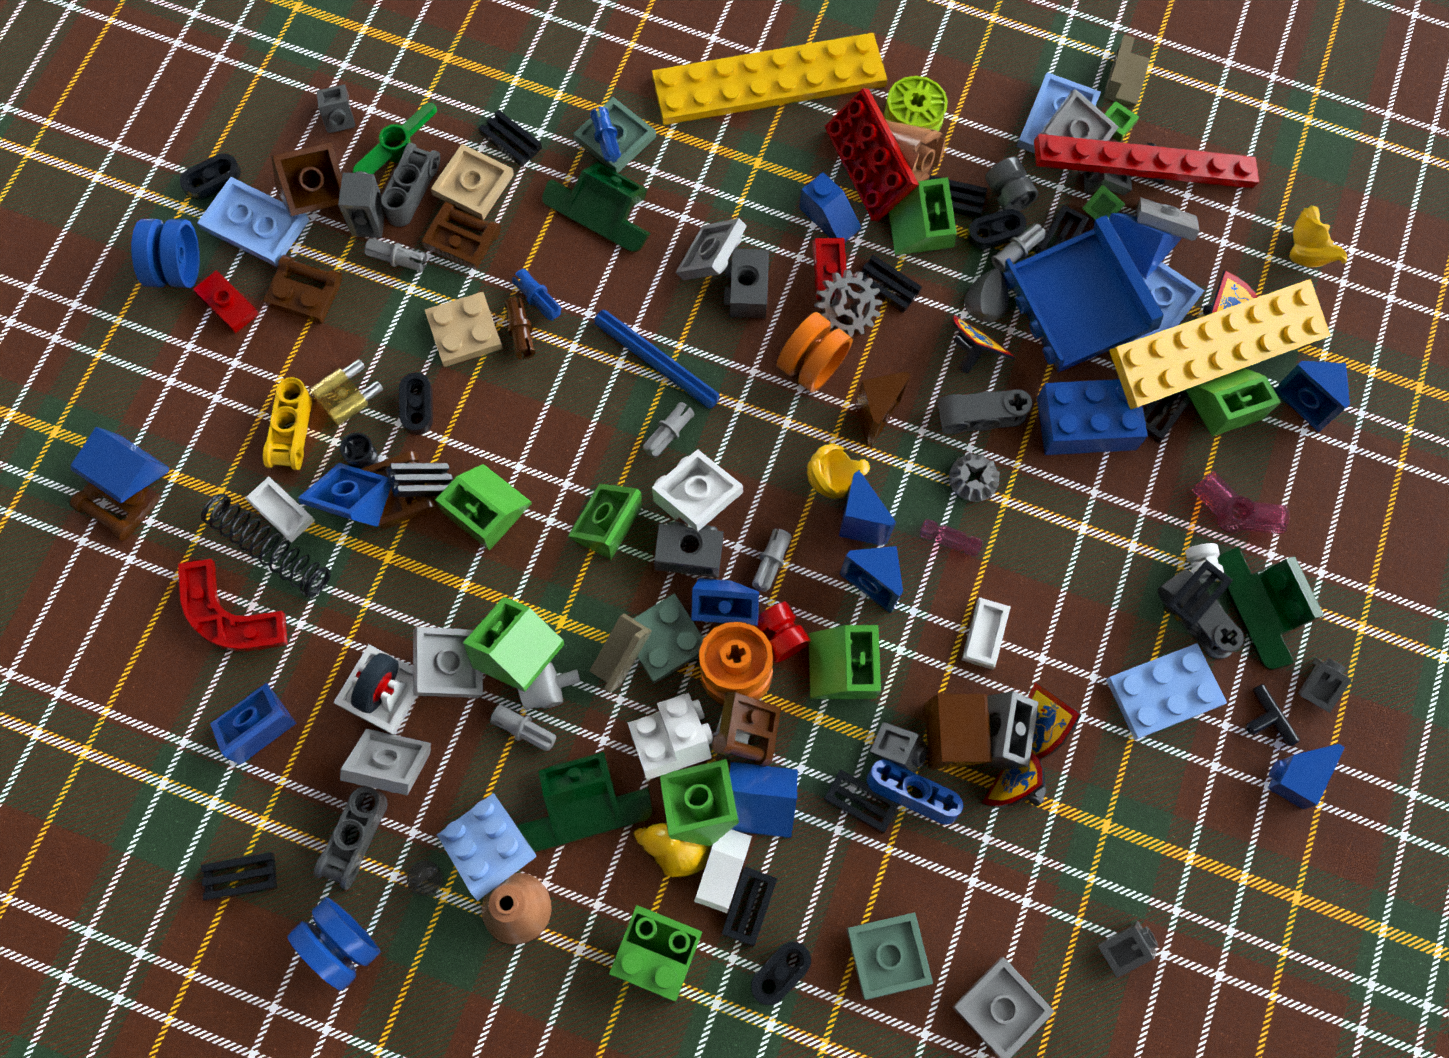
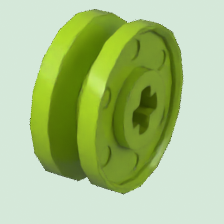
M904 77L895 82L888 92L884 119L939 131L943 125L948 100L945 91L937 82L927 77Z

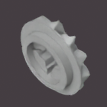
M968 453L961 458L958 457L949 472V481L952 489L958 496L968 501L979 502L990 498L999 486L1000 472L997 471L994 461L988 460L983 454L974 455ZM969 470L974 473L982 470L981 482L973 480L966 483L970 476Z

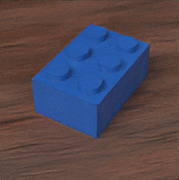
M1120 379L1045 383L1037 396L1045 455L1137 450L1148 437L1143 406L1130 410Z

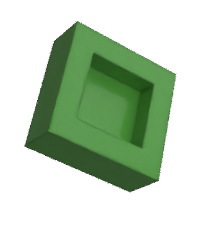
M1117 101L1105 113L1118 126V129L1112 135V138L1118 142H1121L1139 119V116Z
M1102 185L1082 209L1095 220L1105 215L1109 219L1111 213H1118L1125 203Z

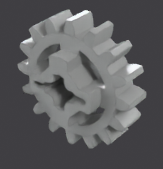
M844 270L843 278L839 273H833V282L829 280L822 282L826 287L825 291L816 292L818 296L822 297V301L815 303L814 306L822 308L820 314L831 322V328L835 327L834 330L840 328L850 337H853L854 330L862 335L864 334V325L868 327L874 326L871 317H880V313L875 310V306L881 305L882 301L875 299L874 296L880 292V289L870 288L873 282L872 278H866L862 281V272H856L852 277L851 270ZM847 283H853L862 290L854 292ZM834 292L835 297L832 304H830V299ZM846 298L853 299L850 309H844L843 305L847 303ZM867 303L866 310H865L864 314L862 315V310H863V308H864V305ZM845 316L846 321H849L850 324H842L834 317Z

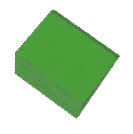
M599 484L568 537L612 560L643 507L641 492L637 488Z
M726 759L676 770L660 776L670 839L711 847L739 823Z

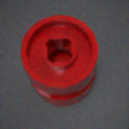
M786 601L778 603L758 615V625H754L768 638L772 646L774 663H780L794 656L811 642L803 626L795 625L796 615Z

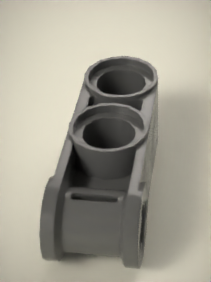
M408 143L405 147L403 156L381 196L387 221L391 225L402 227L411 222L418 205L439 168V151L432 150L429 152L419 149L413 143Z
M1019 389L944 396L938 400L942 432L955 434L964 431H987L995 428L1020 426L1024 423L1027 413H1029L1032 407V399L1027 392Z
M1184 569L1158 588V595L1165 605L1185 585L1193 573ZM1199 579L1176 604L1178 608L1182 609L1202 586ZM1206 591L1186 614L1192 618L1211 595ZM1217 600L1191 630H1188L1185 627L1186 624L1180 620L1183 627L1194 636L1212 658L1225 659L1243 644L1244 637L1241 629L1224 612ZM1220 639H1225L1227 643L1224 645Z
M367 786L359 787L353 791L325 850L316 863L314 869L315 877L319 879L326 877L339 883L340 887L344 890H348L359 872L365 853L387 809V798L381 791ZM372 794L375 798V806L371 811L365 813L361 806L362 800L367 795ZM356 826L360 832L359 840L355 844L349 845L346 841L347 832ZM333 866L342 869V872L333 868Z

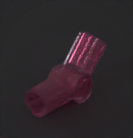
M1215 471L1208 474L1192 489L1215 513L1218 525L1225 532L1237 533L1241 530L1284 534L1287 531L1290 519L1289 510H1287L1286 505L1258 503L1251 501L1247 497L1239 496ZM1232 510L1239 513L1241 520L1233 515Z

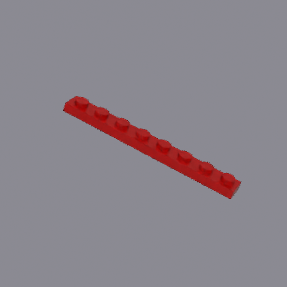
M1038 134L1034 139L1036 166L1244 188H1254L1259 183L1256 157L1046 134Z

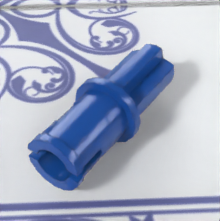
M600 106L598 107L601 115L600 118L595 108L590 112V118L596 131L594 138L600 144L604 160L615 163L621 157L616 139L618 135L617 130L612 126L608 109Z
M521 269L515 273L520 280L512 277V283L527 297L528 304L535 305L550 321L561 315V306L547 293L548 290L545 285H540L526 269Z

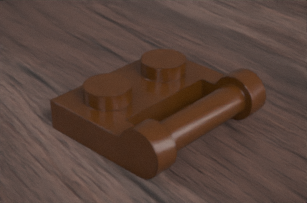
M445 202L421 242L424 248L477 270L491 244L498 238L501 224L494 221L486 222L456 209V205ZM456 221L483 234L478 236L448 222Z
M282 255L278 263V270L266 292L263 302L267 307L322 324L342 283V273L335 270L328 272L297 262L291 256ZM294 273L326 283L322 290L289 278Z
M409 451L364 467L362 470L388 477L386 468L390 463H419V458L415 451ZM390 488L379 524L382 529L417 516L429 515L437 510L434 499L429 496L416 497L417 502L408 505L406 497H394L392 488Z
M89 482L82 491L73 495L70 500V506L78 512L84 511L112 530L113 536L123 541L135 531L162 497L150 488L145 487L124 502L119 503ZM100 495L128 515L125 519L119 520L93 501Z
M726 692L719 734L714 737L712 742L713 751L721 755L734 754L751 759L754 764L767 767L771 764L774 756L781 707L736 692ZM736 731L759 738L758 746L754 747L735 741Z

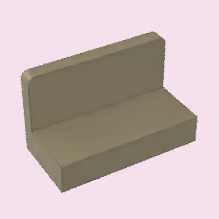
M1123 35L1114 57L1103 98L1135 107L1140 97L1150 59L1131 53L1135 38Z
M625 613L620 615L589 670L607 682L604 690L609 693L622 685L652 630Z

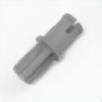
M1033 224L1017 238L1012 237L1009 241L1010 244L991 257L994 267L1004 272L1006 259L1010 258L1012 263H1014L1019 258L1027 257L1028 251L1045 238L1046 232L1044 228L1039 224Z
M373 238L368 239L365 244V254L367 256L390 262V265L393 267L400 265L420 273L425 268V265L413 260L416 259L426 263V253L403 248L400 243L393 245Z
M679 402L665 420L659 421L657 430L644 443L643 449L649 456L658 457L672 440L679 438L681 429L694 417V412L690 407L680 416L687 406L685 403Z
M773 529L765 551L760 553L761 563L752 582V586L755 589L767 592L771 587L778 568L783 567V557L792 539L791 534L785 530L779 529L778 531Z
M503 704L498 705L491 716V724L510 732L517 741L524 739L544 751H549L556 741L555 734L531 722L532 718L530 716L524 717L517 714Z

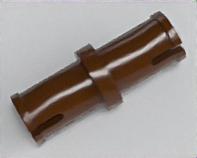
M512 297L504 303L509 319L508 333L513 337L516 358L521 359V353H523V359H529L536 353L531 338L532 324L531 321L527 320L523 298L519 297V304H517V298Z

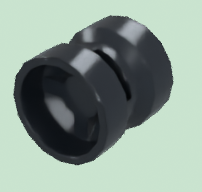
M351 433L342 440L340 452L349 466L362 469L378 463L379 456L377 450L365 434Z

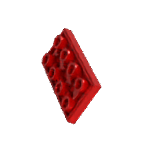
M862 88L824 127L871 220L879 222L919 184L870 90Z

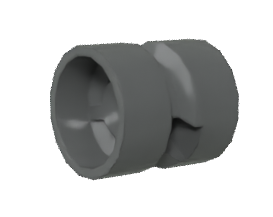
M1017 157L1002 160L994 165L985 176V180L993 194L998 195L996 199L1003 210L1015 209L1022 211L1031 205L1039 194L1031 179L1026 177L1027 172Z

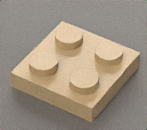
M461 144L431 187V192L433 196L452 203L456 207L484 220L514 176L513 168Z
M484 292L425 309L444 367L503 349Z

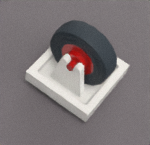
M368 644L333 703L395 735L417 697L413 696V667Z

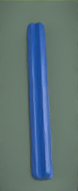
M601 310L595 316L596 326L704 406L712 409L720 399L718 392L608 311Z

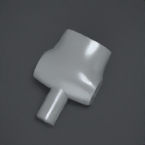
M549 662L525 692L519 689L518 692L525 710L539 707L551 708L563 703L561 688L579 683L581 680L577 669L557 675L553 664Z

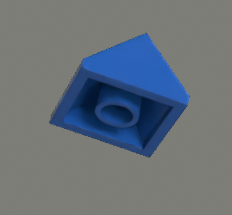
M1111 213L1109 217L1112 226L1139 273L1145 279L1151 275L1181 240L1179 236L1138 223L1137 217L1131 214Z
M1301 361L1274 388L1275 393L1318 432L1350 405L1346 363Z
M95 427L71 464L73 472L119 503L124 502L169 472L168 466L123 436L99 427Z
M338 463L300 495L298 500L301 504L378 527L391 485L388 477Z
M858 470L853 474L848 490L839 536L883 546L888 543L896 521L863 474Z
M897 546L850 550L839 575L891 613L903 593Z
M265 683L210 723L223 756L239 765L297 724L268 683Z
M731 762L730 778L739 823L732 830L741 833L791 838L797 802L798 770Z

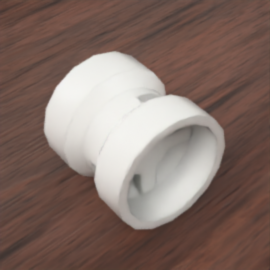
M1200 544L1185 550L1187 561L1192 566L1190 572L1193 574L1206 559L1224 573L1223 566L1218 563L1217 559L1220 555L1218 544ZM1206 570L1199 578V581L1204 583L1211 573Z

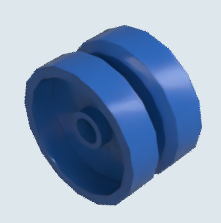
M140 219L137 221L133 230L131 251L134 271L141 285L145 287H164L169 284L175 288H191L195 285L199 273L200 251L198 238L191 222L186 219H169L165 224L159 219Z
M325 897L312 910L313 920L318 927L312 923L301 921L287 935V938L299 956L322 979L337 990L344 991L357 977L355 966L351 961L358 965L368 966L381 951L375 941L353 917L336 902Z

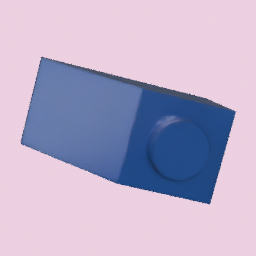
M824 172L802 188L799 209L830 238H844L846 242L861 230V225L845 192Z
M704 578L697 580L692 589L691 621L743 622L750 625H758L759 591L731 580Z
M1336 744L1277 760L1269 772V777L1272 780L1267 789L1303 810L1317 806L1345 747Z

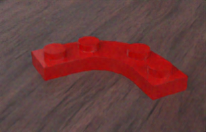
M212 559L178 564L180 601L183 612L194 630L206 640L227 650L245 652L288 645L286 615L283 611L250 616L231 614L220 605L217 594L215 562Z

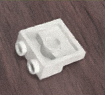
M697 449L689 457L686 456L681 459L677 467L670 473L658 478L652 487L653 500L658 506L675 520L680 517L698 532L743 493V485Z
M689 693L657 703L658 713L628 722L647 780L712 758L709 744L713 742L711 729L708 723L701 725L700 720L705 718L699 699L692 701Z

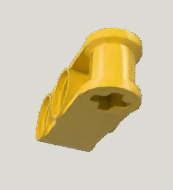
M288 377L281 380L277 385L268 436L263 449V462L267 468L280 465L291 466L293 470H299L302 466L312 397L303 382L298 378ZM300 393L296 399L289 400L293 394ZM295 422L291 428L283 429L287 423Z

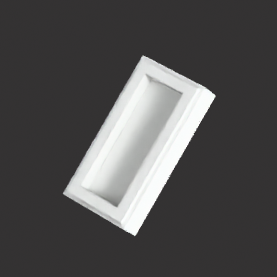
M269 476L245 497L291 543L315 521L310 514Z
M978 598L962 661L992 670L995 668L1010 606Z

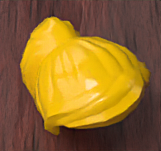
M1310 205L1308 208H1304L1293 228L1294 246L1289 255L1291 261L1307 268L1321 267L1338 260L1342 264L1346 263V251L1342 247L1333 244L1334 241L1331 240L1328 233L1330 225L1320 222L1318 207Z
M829 444L818 448L817 452L812 455L811 461L807 465V476L811 487L818 493L832 499L844 497L848 493L853 474L860 470L863 476L866 475L870 470V465L865 459L860 461L851 460L843 451L844 447Z
M667 823L653 824L648 828H638L634 832L638 844L642 845L644 850L655 858L656 863L659 864L665 875L671 877L689 876L705 869L712 848L710 846L670 839Z

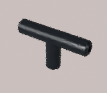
M1260 684L1253 688L1252 691L1266 713L1246 723L1247 732L1255 735L1274 724L1288 746L1298 743L1300 741L1298 735L1266 686Z

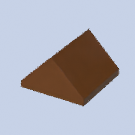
M332 142L271 156L275 188L290 217L338 205L342 174Z
M904 371L862 380L855 407L865 443L870 448H872L901 403L911 376L910 373Z
M938 693L925 702L929 769L992 763L988 696L986 694Z

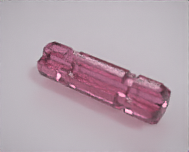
M925 519L920 529L921 537L929 540L935 538L937 543L958 551L964 549V553L971 556L979 554L982 547V540L972 535L970 538L966 537V533L943 524L941 527L937 526L938 523L930 519Z

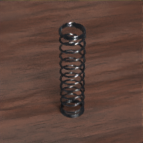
M225 493L213 496L205 504L201 512L202 522L210 524L213 530H219L223 537H229L232 544H239L242 551H249L252 558H259L260 564L263 566L269 565L272 573H279L282 580H289L292 587H300L302 595L307 598H313L325 588L331 577V571L327 567L319 568V561L310 565L304 573L300 584L294 585L292 583V578L301 573L310 560L309 554L302 556L296 562L290 577L282 575V571L287 569L297 559L300 553L299 547L293 548L285 556L279 570L272 568V564L277 562L287 552L290 546L289 540H285L277 546L269 563L262 561V557L277 545L280 540L279 533L272 534L266 540L260 555L254 556L252 554V550L264 542L269 535V525L262 527L255 534L248 549L244 548L242 543L253 536L258 530L260 519H253L245 527L250 519V512L246 511L238 516L241 509L240 504H235L229 508L231 498L225 495ZM221 499L212 510L210 519L206 520V515L211 506ZM223 502V505L220 508V510L216 513V515H214L219 505ZM238 507L233 518L223 525L225 518L231 510ZM245 514H248L242 526L233 532L237 522ZM222 517L220 526L215 527L212 523L216 522ZM234 521L230 533L224 534L222 528H225ZM257 521L255 529L243 539L248 528ZM245 527L240 540L234 541L232 535H235ZM267 528L264 537L253 546L258 535ZM277 535L274 544L263 553L269 541ZM287 542L284 551L274 559L278 550ZM297 550L294 558L284 567L289 556ZM307 557L304 565L294 574L301 561ZM317 564L314 572L305 580L309 571ZM326 572L321 583L309 591L313 582L322 573Z

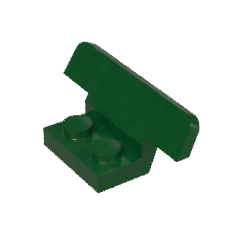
M597 162L582 170L573 190L553 179L547 182L542 195L544 204L631 252H638L651 234L626 220L631 207L645 199L648 189Z
M1239 547L1219 555L1217 558L1218 563L1223 566L1224 574L1233 580L1226 588V591L1262 666L1268 670H1274L1293 664L1294 660L1281 634L1296 630L1324 616L1296 557L1286 558L1265 571L1252 574Z
M604 752L538 770L543 798L549 816L519 824L517 827L532 850L538 852L647 820L652 814L649 790L644 788L615 796Z

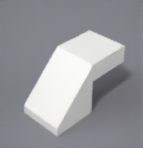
M731 829L713 844L694 902L725 913L728 912L752 836Z

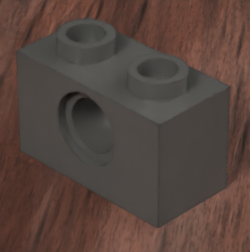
M361 171L343 173L338 206L353 237L382 238L385 212L381 202L382 195L374 174Z
M735 248L732 252V260H727L728 265L725 270V278H731V287H725L724 305H730L729 317L766 319L769 250ZM748 281L751 282L752 285L745 286L740 284V282Z
M675 521L668 522L667 525L659 524L654 558L655 570L719 578L724 531H718L716 527L705 525L697 532L695 529ZM685 543H694L698 549L693 553H686L681 547Z
M1014 691L988 696L992 763L985 764L1001 770L1029 767L1038 701Z

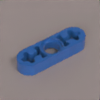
M888 760L875 762L867 775V784L873 792L940 824H952L963 810L962 799L957 793ZM881 773L887 776V782L881 780ZM898 780L902 782L899 789L896 788L897 784L899 783ZM907 786L917 787L922 792L923 798L917 799L912 797L907 791ZM933 796L931 804L928 803L927 801L929 800V798ZM943 803H946L948 805L949 811L943 809Z

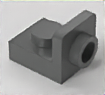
M345 84L317 91L318 108L328 133L356 126Z
M1084 172L1085 193L1092 194L1102 185L1110 191L1123 196L1132 190L1131 176Z
M1316 657L1312 662L1316 666L1298 694L1330 713L1352 679L1343 673L1346 667L1329 657L1325 662Z
M883 722L870 753L877 758L888 760L916 773L918 767H921L927 758V744L919 734Z
M1136 921L1124 931L1099 943L1098 947L1118 978L1153 960L1157 953L1155 947L1158 946V943L1151 930L1147 926L1142 928L1139 921Z

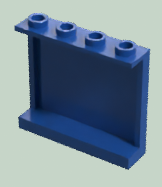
M1107 215L1096 219L1094 228L1088 232L1016 264H1013L1010 258L1005 261V272L1002 275L1006 281L1007 288L1009 290L1013 288L1017 296L1015 300L1021 314H1027L1030 320L1029 328L1033 337L1036 340L1040 338L1044 346L1042 351L1049 365L1054 364L1058 373L1160 328L1164 314Z

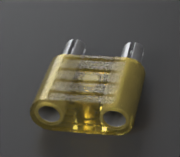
M359 359L343 370L340 368L336 369L308 389L337 426H340L369 405L367 401L383 390L382 385L376 381L362 392H359L350 381L351 377L365 368L364 363Z

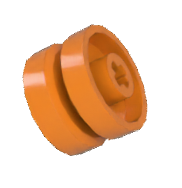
M818 312L812 313L794 331L783 347L776 364L779 369L790 377L799 373L798 383L811 393L818 391L834 374L846 357L853 342V338L840 328L830 332L831 322Z
M729 622L713 628L703 639L699 650L701 682L707 694L722 705H724L726 692H736L760 700L769 690L773 678L772 646L768 638L754 625L743 622Z

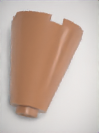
M886 120L917 182L929 180L930 175H928V172L932 166L938 167L944 153L945 138L940 136L942 133L933 129Z
M514 873L486 894L482 902V918L489 933L497 940L513 945L523 944L538 937L548 925L552 912L551 899L546 887L537 878L525 873ZM513 899V907L507 910L508 903Z

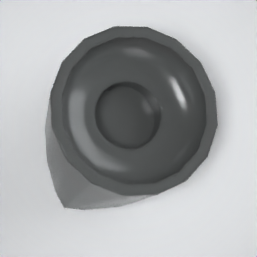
M999 268L992 269L979 277L965 294L964 304L967 312L979 321H997L1005 315L1008 309V288Z

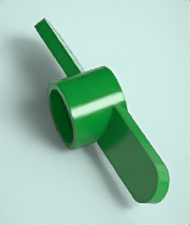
M427 103L423 105L403 125L391 124L384 127L379 134L380 143L353 167L352 173L361 171L374 174L388 160L399 163L405 147L408 143H411L410 137L436 114L437 108L435 104ZM396 140L404 141L400 146L397 147L388 146L391 142Z

